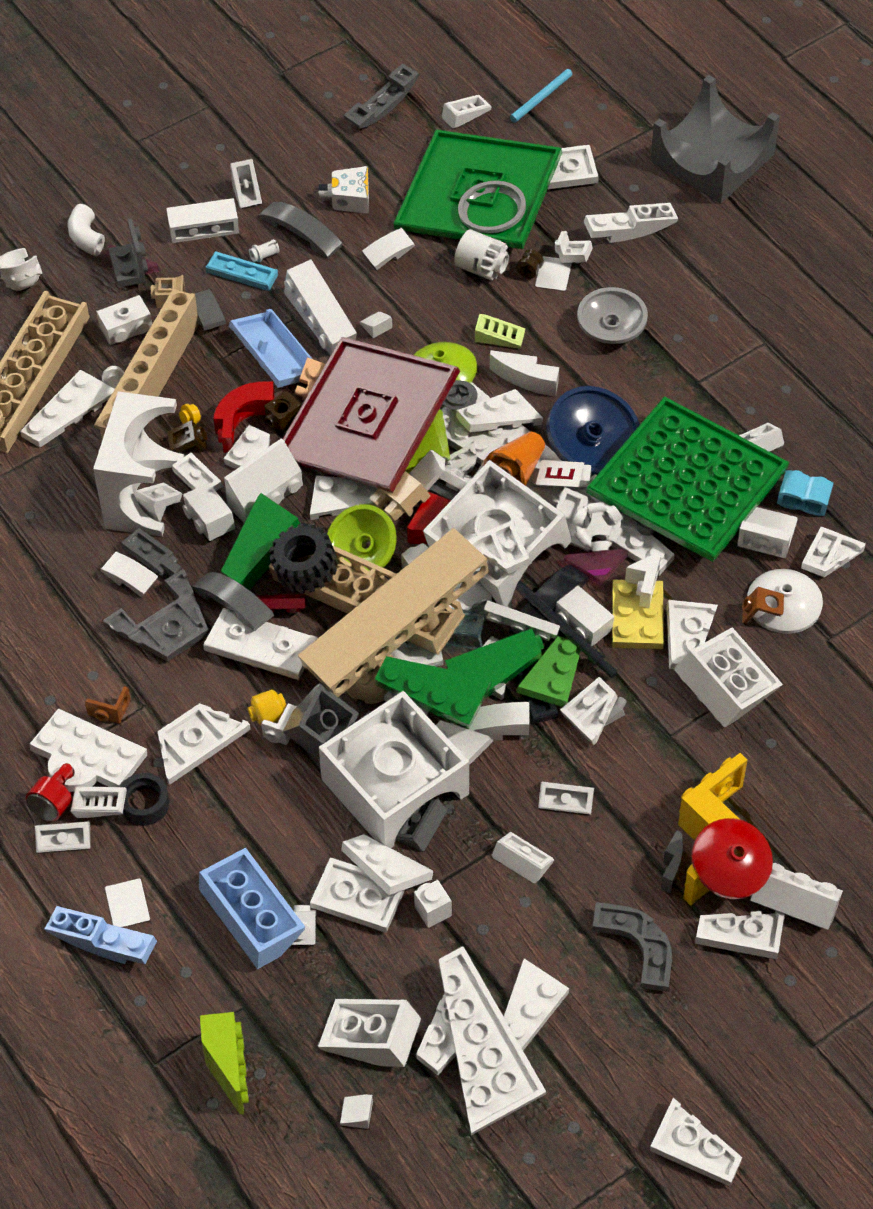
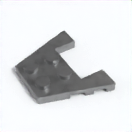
M184 569L165 580V586L177 598L175 601L139 624H135L121 608L103 620L104 626L167 662L208 636L207 625Z

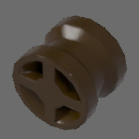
M528 249L522 255V259L516 264V269L525 278H535L538 269H541L544 264V258L539 252Z

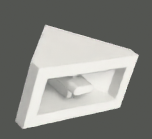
M253 159L230 163L232 186L239 207L243 208L261 204L262 200Z

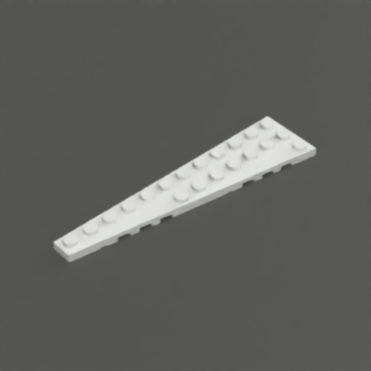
M471 382L478 393L476 403L490 399L488 395ZM459 393L456 395L458 401L461 400ZM447 407L442 409L448 445L456 450H460L474 443L477 451L476 462L480 465L493 450L530 432L522 424L521 427L512 428L511 425H500L495 430L469 432L456 418L457 410L450 412ZM545 445V449L526 487L533 492H537L544 500L556 508L565 487L536 485L542 460L561 461L555 452ZM566 487L575 492L578 490V487ZM603 513L604 521L609 526L614 525L611 519ZM622 513L623 519L620 525L622 531L617 542H613L611 546L636 562L655 553H660L661 562L658 573L660 576L674 560V553L654 536H646L639 533L637 522ZM588 514V517H589V524H590V521H591V515H590V514ZM596 535L602 541H607L605 535Z

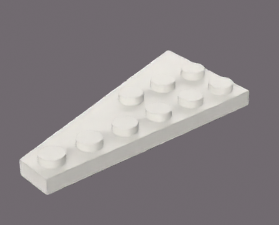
M462 946L440 958L439 967L470 1132L473 1135L546 1095V1090L465 948Z

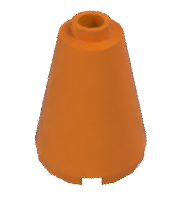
M528 432L490 452L484 459V465L491 460L526 486L545 449V442L539 434Z

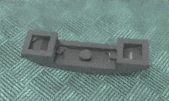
M402 63L388 76L389 82L363 105L359 102L344 114V118L358 128H364L377 122L401 102L417 81L419 73Z
M272 202L259 214L260 219L275 228L282 225L310 242L312 250L327 259L342 247V242L324 224L307 212L290 204Z
M208 572L191 586L193 592L205 600L212 598L235 612L240 622L255 631L274 616L273 612L247 588L220 573Z

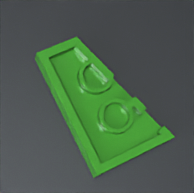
M558 636L520 683L516 693L564 707L568 702L581 650L571 640Z

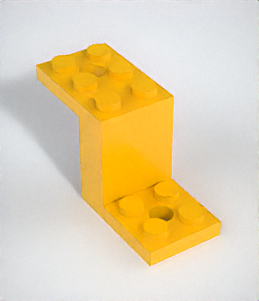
M741 753L734 758H727L721 764L720 769L714 773H708L694 789L692 787L687 789L681 796L678 825L692 839L695 840L701 830L713 821L723 818L739 819L723 802L743 787L748 759ZM734 849V854L741 857V852ZM693 864L686 872L687 877L683 897L690 905L710 891L697 877Z

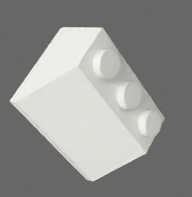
M283 439L278 440L224 477L228 507L244 523L260 493L279 504L285 497L297 492L303 486L302 471Z

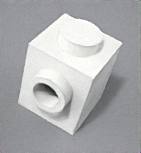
M438 880L432 883H425L414 892L415 909L428 928L452 916V901Z

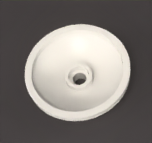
M790 569L771 570L758 576L749 587L747 596L757 587L784 594V613L781 617L758 611L753 616V619L758 624L770 631L783 634L798 633L811 627L821 614L823 606L821 591L812 579L800 572ZM766 597L767 605L771 608H777V601L773 597Z

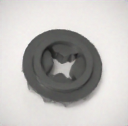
M455 380L442 406L447 407L451 412L476 404L477 390L467 381ZM457 392L461 396L460 401L456 399Z

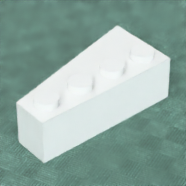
M309 260L288 269L286 280L284 281V294L316 335L322 348L326 349L331 355L341 337L356 340L357 332L313 261Z

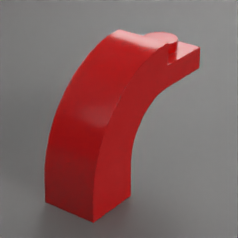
M253 382L242 385L229 392L220 401L213 419L215 434H218V443L223 444L224 453H228L234 446L235 429L242 420L250 416L265 415L264 405L275 398L273 382Z

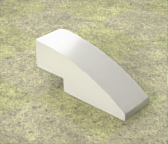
M490 351V370L498 376L526 390L556 397L559 367L539 365L535 356Z
M529 702L482 706L469 730L487 735L493 740H503V735H529Z

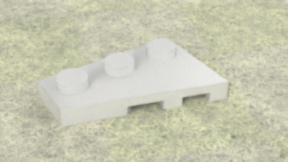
M516 389L459 409L456 414V418L469 432L495 430L500 425H511L512 428L521 427L522 423H532L533 426L542 425L543 417Z
M776 910L775 914H761V911L751 912L750 915L735 916L733 913L700 915L695 944L777 959L785 913Z
M445 993L437 1006L431 1025L428 1026L416 1053V1058L437 1075L456 1056Z

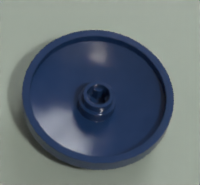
M581 386L565 392L557 399L547 418V436L553 451L561 461L583 462L584 465H591V476L599 474L639 427L640 423L633 409L617 394L600 387Z

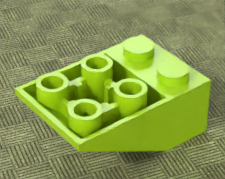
M234 1012L200 1015L201 1039L206 1066L239 1114H244L243 1104L249 1103L246 1086L247 1073L241 1022L235 1021Z

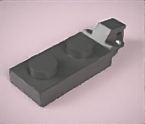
M137 528L121 542V546L125 551L161 576L165 573L168 577H171L181 570V566L177 564L178 561L174 557L173 552L140 528Z

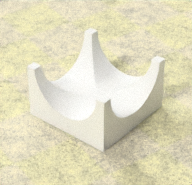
M126 392L117 393L93 468L105 529L133 533L137 528H140L149 535L163 536L164 523L157 522L145 514L135 498V492L141 483H154L156 471L171 468L174 463L184 457V454L167 450L156 444L143 429L155 417L165 413H175L176 399Z
M491 460L480 469L423 530L430 547L452 528H455L465 539L470 540L512 520L531 562L551 545L559 543L566 548L571 542L565 514ZM488 560L489 573L480 579L479 582L490 592L497 604L511 608L513 606L512 598L516 585L529 565L508 574ZM481 567L474 572L473 576L480 571Z

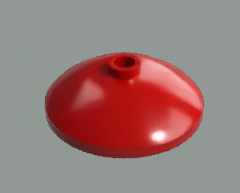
M723 818L708 824L698 834L692 848V864L697 877L707 889L724 898L742 899L755 894L766 884L772 872L773 857L768 841L756 827L740 819ZM734 849L741 852V857L734 854Z

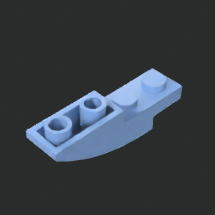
M59 906L55 908L45 927L46 932L71 945L123 964L127 960L146 964L157 942L153 935L110 925L102 917Z

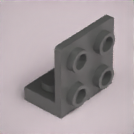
M127 219L131 244L109 248L118 287L146 282L144 273L148 272L146 259H142V257L146 256L143 243L138 242V240H141L139 226L134 227L132 219Z

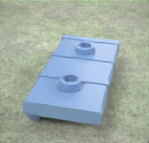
M272 309L266 310L265 313L230 321V329L234 331L277 387L299 382L307 357L312 358Z

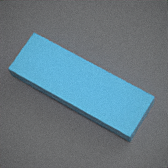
M216 251L206 266V273L266 291L271 289L278 276L277 269Z

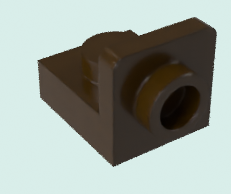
M192 420L167 432L170 451L181 453L194 446H197L202 452L207 450V434L202 427H198Z

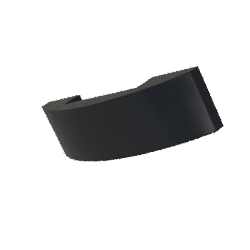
M569 564L551 576L535 594L555 612L557 601L576 586L582 588L590 580V576ZM527 602L521 610L522 613L545 621L548 620L530 602ZM511 627L509 629V632L513 635L521 633V631Z

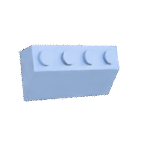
M246 848L199 872L200 892L257 969L281 957L305 930L304 924Z

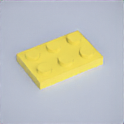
M613 579L612 615H614V622L612 627V648L663 649V581H656L650 607L646 608L639 606L640 596L636 595L637 584Z

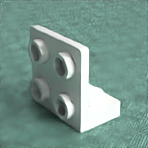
M756 507L746 521H742L737 546L786 558L797 524V517Z

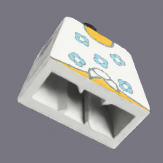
M368 166L333 171L332 184H319V197H332L334 210L369 213Z

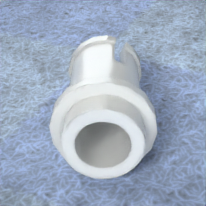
M274 239L259 246L252 245V248L249 249V255L253 262H262L263 258L280 252L278 243Z

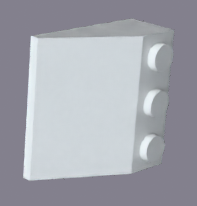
M733 628L691 650L674 668L682 681L690 687L698 699L704 703L724 727L741 718L783 685Z

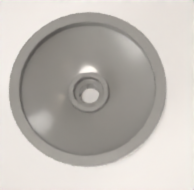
M487 181L473 186L464 193L458 205L459 217L463 224L469 229L480 233L505 231L517 224L522 219L526 210V200L522 191L515 185L504 181ZM498 186L500 187L499 193L512 197L517 204L518 211L516 216L499 226H479L470 222L467 216V209L470 205L466 201L467 198L476 199L483 194L493 193ZM486 188L482 193L476 192L477 190Z
M616 287L601 288L589 293L580 302L577 311L578 323L584 333L592 339L610 344L624 343L636 338L644 330L648 318L647 308L636 294Z

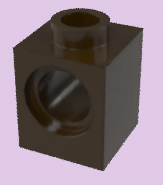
M287 391L283 392L264 405L266 424L272 429L275 428L280 434L284 433L289 429L302 404Z

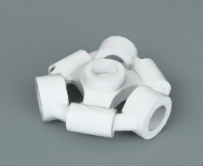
M603 502L587 504V507L577 510L572 521L576 530L574 534L583 546L589 547L592 552L608 551L609 547L613 542L616 543L622 531L620 525L623 517L614 505L607 506ZM605 511L614 525L609 526L604 521L602 514ZM586 514H590V524L587 528H581ZM596 535H605L607 541L592 542L591 540Z

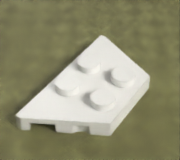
M199 703L159 730L158 736L167 782L172 784L251 730L250 724L245 720L241 723L231 719L229 714L214 711L211 707Z

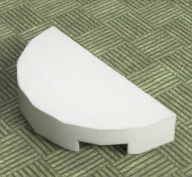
M474 443L451 454V460L445 462V469L456 468L465 474L472 471L477 459Z

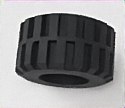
M299 524L297 528L292 526L288 528L287 532L282 531L279 534V539L275 538L273 541L274 546L270 548V561L278 580L283 587H288L289 591L295 592L298 590L299 593H305L306 590H309L310 593L314 592L317 587L323 588L325 582L329 583L332 580L331 575L336 574V566H338L337 556L329 535L326 532L324 533L322 528L317 527L315 529L314 525L308 524L307 527ZM313 555L310 559L304 562H295L298 558L302 556Z

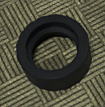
M139 773L127 778L120 786L127 789L122 813L127 821L135 825L146 826L158 822L167 813L170 800L167 786L160 777L152 773ZM140 789H152L158 792L160 797L156 805L144 810L131 807L128 799L131 794Z

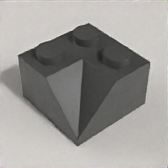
M317 684L293 710L283 733L320 760L319 746L353 725L359 713L323 685Z

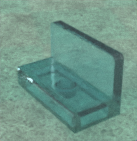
M463 610L465 617L463 620L461 619L459 626H456L453 635L446 645L469 649L480 648L483 646L480 635L486 620L485 613Z

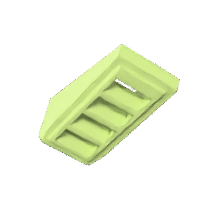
M479 314L475 328V342L521 349L525 328L488 315ZM512 334H516L515 339L511 338Z

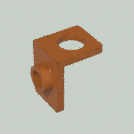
M757 587L743 601L742 623L747 624L758 611L781 617L784 613V594ZM766 597H773L777 601V608L769 607L765 601Z
M123 687L115 706L86 699L87 714L100 721H111L120 724L131 700L129 688Z

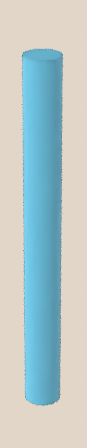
M566 69L510 115L511 121L516 123L568 80L573 75L572 71Z

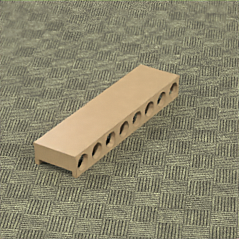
M176 289L171 291L94 424L96 429H100L102 440L118 392L155 397L160 395L199 326L195 294ZM177 297L179 305L173 304V300Z
M44 291L0 361V452L8 454L20 431L89 320L90 315L86 302H82L80 305L50 296L48 291Z
M452 528L298 654L303 667L306 670L308 669L330 692L339 697L383 661L386 656H389L489 573L487 558L455 528ZM481 567L480 571L473 576L474 572ZM462 582L460 588L454 591L456 586ZM443 598L442 602L434 608L436 603ZM421 615H423L422 619L419 622L415 623V621ZM404 631L403 634L401 635V637H399L398 639L395 640V638L397 637V635H398L400 632ZM382 647H384L383 651L379 655L375 656L376 653ZM363 663H365L364 666H363V668H362L361 670H359L358 672H356V670L358 669V667H359L360 665H362ZM345 679L344 683L339 688H336L337 685Z
M333 546L338 560L336 574L331 575L332 580L329 583L325 582L323 588L317 587L311 593L309 590H306L303 594L349 614L389 580L386 577L391 579L396 573ZM313 555L302 556L298 558L295 562H304L310 559ZM271 563L268 567L273 576L272 578L273 580L281 583L278 580L275 570ZM443 598L436 603L434 608L442 602ZM455 600L450 604L454 609L449 606L407 641L439 655L465 617L460 602ZM421 615L415 621V623L419 622L422 619L423 615ZM404 631L400 632L397 637H401Z

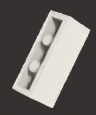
M234 198L166 208L172 243L239 233Z
M773 863L768 881L758 892L752 895L751 901L829 929L843 891L837 889L831 883H821L812 880L804 873H794L786 870L780 864Z

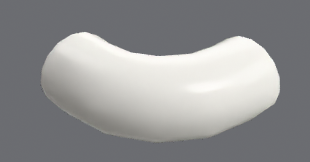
M77 204L72 210L67 223L69 236L78 248L91 255L98 256L103 249L105 237L93 231L90 227L95 219L92 209L84 204Z

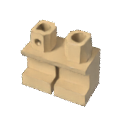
M404 472L393 493L377 488L369 499L380 509L390 501V504L384 511L391 519L396 521L403 513L410 517L413 513L412 508L420 500L424 503L430 497V494L419 481Z

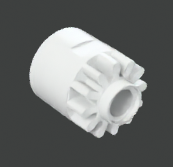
M469 229L462 236L456 249L455 266L493 281L494 278H497L498 273L502 274L507 267L509 255L506 250L508 246L506 243Z

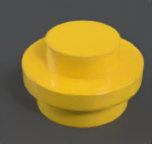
M184 404L181 406L179 417L183 424L191 420L195 424L200 421V412L194 404Z

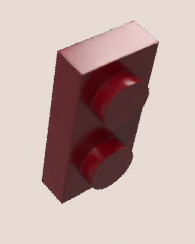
M306 594L255 595L272 612H275V609H285V612L289 613L300 612V608H305Z

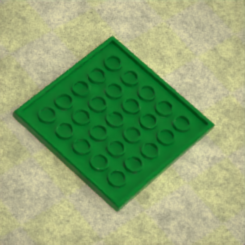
M664 396L588 485L586 493L609 506L614 505L618 511L714 562L740 529L742 521H746L787 470L789 462Z

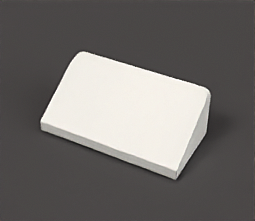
M770 423L739 435L769 452L784 445L781 429Z
M430 450L409 475L419 481L428 491L444 473L445 459L433 450Z
M541 782L538 808L591 814L594 788Z
M90 821L36 825V853L90 849Z
M509 832L497 841L492 854L495 860L532 883L539 881L554 861L551 856L512 832Z

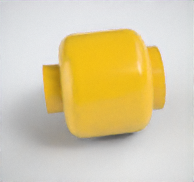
M269 690L251 698L252 706L247 707L251 721H257L261 726L263 720L278 723L287 706L281 693L277 694L276 691Z

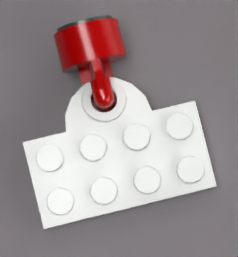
M58 709L30 743L31 751L49 759V777H40L26 794L27 805L38 817L47 821H56L71 803V793L74 792L75 787H92L97 781L108 787H120L127 778L133 775L146 758L147 749Z

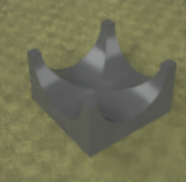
M708 75L703 79L702 88L696 103L677 127L668 131L665 121L659 118L654 122L651 162L721 204L775 155L780 116L772 112L767 117L765 124L761 126H752L740 121L724 106L716 89V79Z

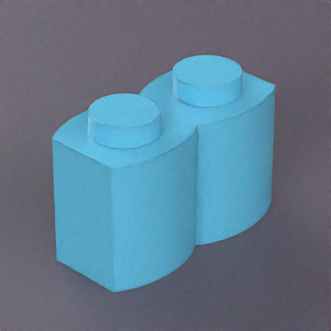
M787 470L780 488L777 504L785 508L802 510L817 516H825L834 483L824 477H809L801 471Z

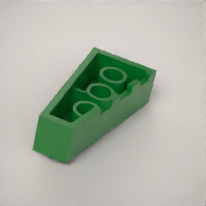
M386 656L375 677V685L394 695L404 691L417 706L460 727L470 729L492 685V678Z

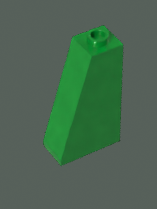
M260 493L221 570L222 574L250 590L271 564L270 548L274 546L273 541L275 538L279 539V534L282 531L287 532L289 527L297 528L300 524L298 518Z
M531 628L445 660V667L449 670L492 678V685L485 697L486 699L540 659L541 649H544V645L540 635H535Z

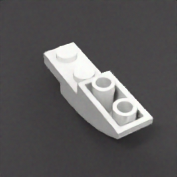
M671 203L629 206L628 211L625 213L586 215L584 224L591 238L607 237L609 243L655 233L676 223L678 217Z

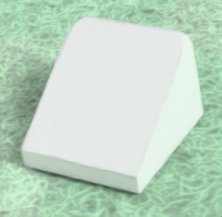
M377 312L360 321V324L372 338H375L392 328V318L387 314Z
M372 1095L345 1097L340 1125L369 1129L373 1105Z

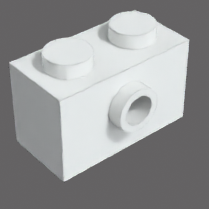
M140 295L97 311L99 327L110 345L149 331L152 326L151 314Z
M209 482L183 494L185 501L183 510L188 519L192 518L194 520L197 531L200 534L204 533L209 541L235 529L232 511Z
M576 586L557 601L555 613L591 646L595 645L612 631L614 615L581 587Z

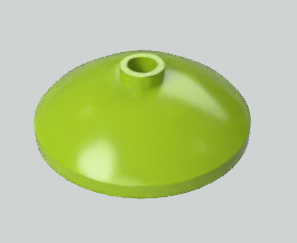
M437 342L427 345L414 353V356L457 366L460 373L456 380L471 383L476 376V358L469 349L462 345L451 342Z
M359 504L345 509L334 519L327 533L333 546L382 568L390 561L396 547V530L391 518L383 510L373 505ZM370 541L371 544L369 548L366 549L365 545L367 542Z

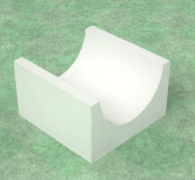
M404 691L319 746L322 781L376 841L389 848L394 846L395 838L406 820L430 799L445 792H454L460 800L469 795V761Z

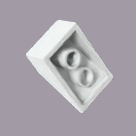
M335 999L318 1047L323 1051L378 1066L405 1067L421 1018L407 1000Z

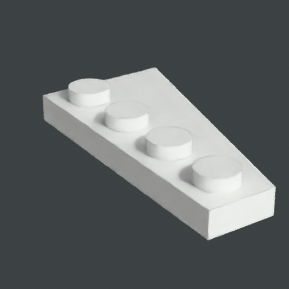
M80 370L20 431L21 437L38 447H42L65 431L64 428L72 423L77 424L91 410L95 412L100 409L102 403L111 397L115 389Z

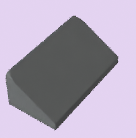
M432 798L419 807L400 828L395 840L416 850L425 851L447 812L441 801L437 798Z

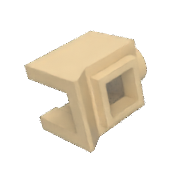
M183 275L177 278H156V285H151V299L156 300L157 308L163 307L173 289L185 292ZM178 297L173 300V304L179 305Z

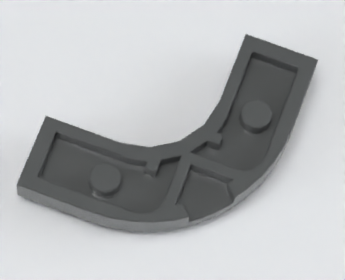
M596 902L592 931L621 935L634 941L643 953V971L640 988L668 992L672 951L666 933L662 932L654 923L653 918L640 910L622 905Z

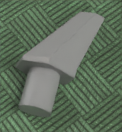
M617 698L605 726L625 715L623 708L627 701L624 698Z

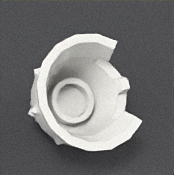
M25 248L16 249L0 256V279H3L6 287L19 291L33 286L42 274L37 256H33L25 262L24 258L28 257Z

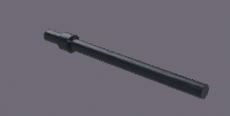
M521 580L518 581L515 589L551 623L559 625V630L588 656L587 660L593 666H598L610 678H613L618 673V670L605 659V655L599 649H594Z

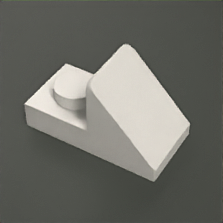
M165 483L139 489L135 492V498L141 509L157 522H161L166 506L180 502L182 497L181 492Z
M660 553L650 555L626 568L625 581L638 585L636 595L640 596L639 606L650 607L660 569Z

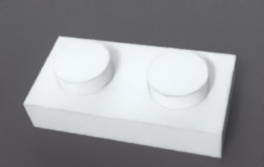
M189 453L172 465L173 472L192 490L208 482L215 491L222 487L221 481L192 453Z

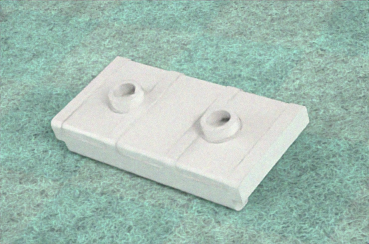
M223 608L204 642V651L299 680L304 667L298 654L316 641L318 637L269 622H265L255 631L240 622L235 612Z

